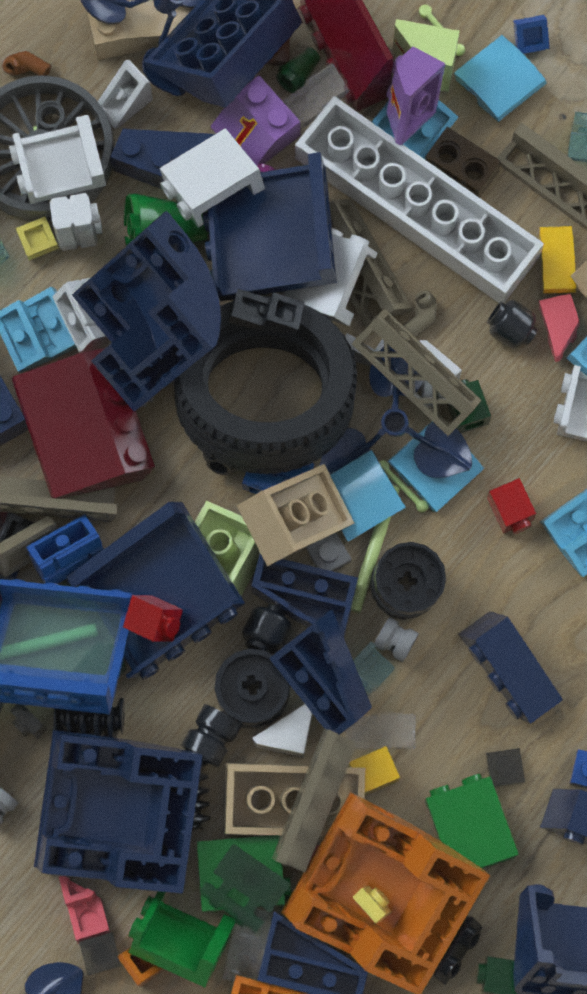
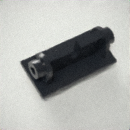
M466 916L433 973L444 985L447 984L449 979H453L458 974L462 966L461 960L468 949H473L480 939V931L483 927L472 916Z

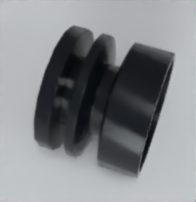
M415 542L399 543L387 550L373 569L370 581L372 598L378 608L390 617L402 620L418 618L429 611L442 595L446 583L445 567L438 554L428 546ZM404 576L408 577V582L414 583L408 591L404 590L402 584H398Z

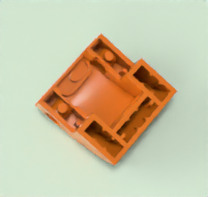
M350 792L281 913L288 918L296 929L349 953L365 971L414 994H422L490 875L475 863L425 831ZM370 886L372 890L377 887L388 898L390 903L387 906L392 912L383 921L375 923L352 898L363 887Z

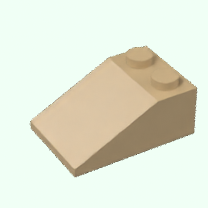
M325 464L267 488L237 505L267 566L355 524Z

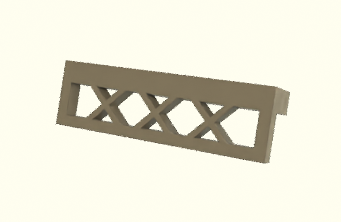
M521 122L513 132L511 142L497 157L501 161L500 166L587 230L585 214L587 202L583 200V197L587 200V170ZM517 148L527 155L528 165L515 166L507 158ZM547 170L553 177V184H539L535 181L534 171ZM573 189L578 193L579 203L566 204L560 199L559 190Z
M352 199L332 200L330 202L331 220L334 223L333 229L342 232V237L348 239L353 234L368 240V247L377 252L375 259L366 257L360 272L364 277L363 290L356 289L354 285L350 295V300L365 327L367 328L377 317L373 318L368 310L370 298L376 299L382 311L386 309L392 316L405 314L412 306Z
M386 309L352 343L369 362L447 436L460 425L481 401L478 396ZM373 330L384 340V351H372L363 342ZM379 357H385V362ZM391 357H402L408 363V374H396L391 369ZM415 381H427L432 386L433 397H420L415 392ZM439 404H451L460 412L451 424L439 415Z
M0 476V512L39 516L49 515L50 517L76 519L85 514L88 520L112 522L117 514V504H114L115 487L56 499L51 498L47 483L44 480Z
M323 730L272 859L306 872L357 742L338 735V733L331 730Z

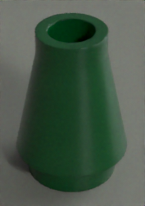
M307 47L303 52L281 65L276 75L279 85L290 93L302 90L315 66L320 62V55L315 49Z

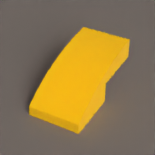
M572 226L540 227L539 240L544 243L541 252L543 293H575L576 283L571 277L576 271Z

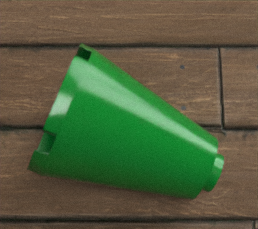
M136 193L128 194L125 198L123 222L124 226H127L128 236L124 237L125 246L166 210L187 234L193 244L207 240L210 232H206L204 225L198 228L191 219L186 221L177 208L176 204L178 202Z

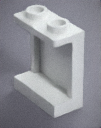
M89 115L76 117L77 125L27 138H20L19 133L12 134L15 145L9 146L13 164H20L22 174L16 176L21 195L28 194L30 204L106 186Z
M226 128L159 168L164 180L160 185L169 200L175 198L178 202L176 204L183 218L186 221L191 219L198 228L204 225L201 217L203 212L247 186L253 195L265 189L259 168Z
M332 228L337 283L285 291L283 296L305 302V305L319 311L330 320L350 326L354 314L345 309L365 258L375 259L377 252L368 247V240L353 234L348 239L342 237V232Z
M574 365L572 373H565L561 392L566 393L564 405H557L553 423L559 424L557 435L587 442V376L580 371L581 366Z

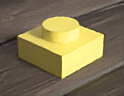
M46 216L15 228L28 260L59 249Z
M370 886L363 887L352 897L375 923L383 921L392 912L387 906L390 903L388 898L377 887L373 890Z

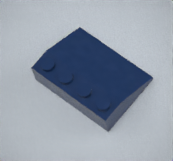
M200 0L148 56L144 63L146 67L199 100L226 108L303 22L292 0Z

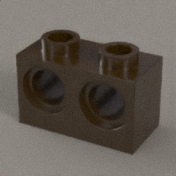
M446 127L425 156L426 161L479 198L498 174L501 162L449 127ZM443 154H449L455 160L446 163L440 160L439 157ZM476 171L482 177L478 180H472L466 176V173Z

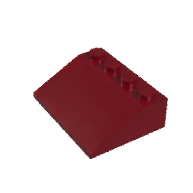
M300 0V6L297 7L299 16L304 25L309 23L314 32L311 34L312 40L317 50H323L328 58L325 60L327 69L333 78L338 77L342 85L339 87L346 104L351 103L355 111L358 112L386 99L387 91L392 82L391 71L394 58L363 0Z
M105 348L85 351L13 376L12 378L51 498L62 499L139 482L155 468L136 411L134 412L91 361Z

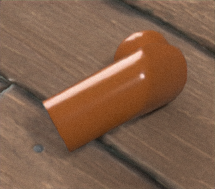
M22 51L5 58L2 68L5 73L12 76L30 71L38 76H48L52 65L28 51Z

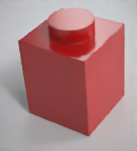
M520 478L489 491L487 500L503 534L511 530L513 534H518L532 526L530 522L534 521L537 513Z
M132 595L123 628L153 642L174 641L175 635L180 628V618L183 609L152 595Z

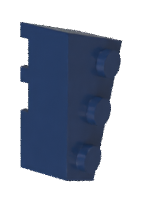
M122 129L110 156L113 171L162 189L160 183L164 180L159 168L215 134Z
M260 554L251 587L254 595L268 604L279 606L286 611V615L307 628L332 609L343 637H345L358 585V577L285 559L267 566Z
M332 609L269 658L324 729L331 730L340 735L372 708Z
M489 611L458 634L468 647L473 658L488 674L487 678L497 692L501 691L508 701L505 705L516 720L521 718V720L531 724L563 701L508 616Z
M553 789L540 828L562 835L564 839L580 845H583V843L587 844V792L581 789Z
M274 911L257 981L307 994H363L367 971L315 937L296 929L290 921Z

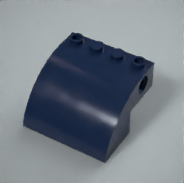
M167 210L72 294L75 300L111 341L109 346L91 360L92 363L134 412L217 344L220 334L221 313L214 280L196 246Z
M53 730L33 866L43 874L104 879L109 881L114 887L183 894L202 754L134 740Z

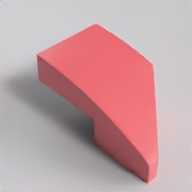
M571 294L539 300V310L548 332V343L555 362L563 358L565 349L570 342L573 343L577 338L579 318Z
M64 875L60 876L59 881L69 911L77 943H83L111 934L102 899L96 896L94 891L70 881Z

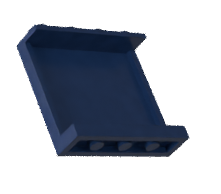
M321 152L308 154L309 165L260 172L265 187L264 190L253 195L246 186L209 208L208 212L203 213L205 230L210 232V241L205 242L208 261H212V270L210 272L220 301L233 300L238 289L256 295H264L273 292L277 293L337 283L327 172Z
M183 502L166 503L66 577L72 587L87 586L100 590L118 589L132 593V595H152L183 609L180 618V628L175 635L174 641L153 642L130 631L124 655L125 660L132 669L126 674L128 679L141 677L142 680L153 676L160 670L158 667L160 663L166 659L168 662L173 661L186 652L184 647L192 641L198 643L207 638L212 633L211 627L218 622L223 625L234 619L238 615L236 610L245 604ZM98 614L115 641L121 617Z

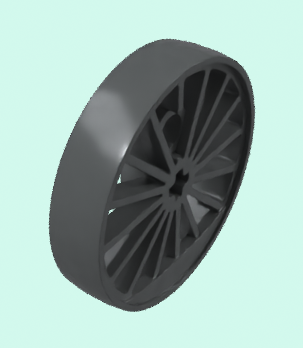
M54 76L25 77L12 81L0 88V110L9 103H14L30 134L27 135L1 113L0 122L13 133H19L20 138L68 128L76 120V117H79L84 110H88L95 117V120L90 122L92 131L101 128L104 134L103 141L95 142L97 150H104L101 166L107 184L113 169L110 156L115 147L114 136L106 113L88 91L69 80ZM41 94L58 95L56 101L50 100L41 103ZM35 95L37 130L33 129L18 99ZM65 98L79 103L67 117L62 107ZM49 114L60 116L59 120L54 124L43 122L44 118ZM0 134V143L9 146L15 145L13 138ZM10 149L0 150V159L12 158ZM10 161L0 166V177L19 168L20 164L14 165L13 161ZM20 168L2 189L0 188V210L22 220L35 221L46 216L48 222L52 221L49 200L30 204L28 194L20 196L11 193L18 185L16 176L22 174ZM105 186L74 193L73 195L86 193L91 204L100 195Z

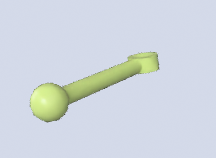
M424 4L419 8L420 17L427 18L433 26L444 28L431 14L432 9L429 5ZM458 44L456 56H462L465 53V47L462 44Z
M379 461L387 476L416 504L417 511L421 513L426 512L429 508L426 501L420 500L389 469L390 466L387 461Z

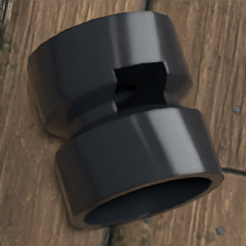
M204 704L195 721L198 729L189 730L181 747L187 751L202 754V760L219 768L228 752L225 743L235 740L242 725L220 710Z

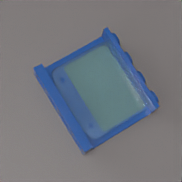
M0 579V592L2 596L0 607V702L110 714L130 635V630L123 628L132 593L118 589L100 590L87 586H62L51 582L42 584L26 582L21 579Z

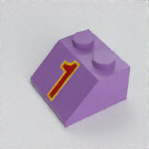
M411 47L403 56L399 55L393 62V69L391 71L393 73L392 83L387 91V98H389L387 106L388 119L395 142L401 146L436 113L445 69L444 62L415 47Z
M260 75L243 88L234 101L222 110L211 125V129L216 134L226 128L256 166L258 164H265L300 137V120Z

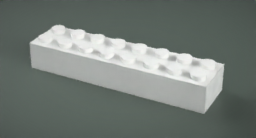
M335 96L295 144V159L304 165H309L308 154L321 152L326 166L327 181L498 303L501 301L506 302L541 256L543 242L408 147L397 144L391 135Z

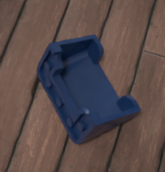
M541 884L527 885L519 896L513 968L515 992L518 994H587V907L555 904L553 891Z

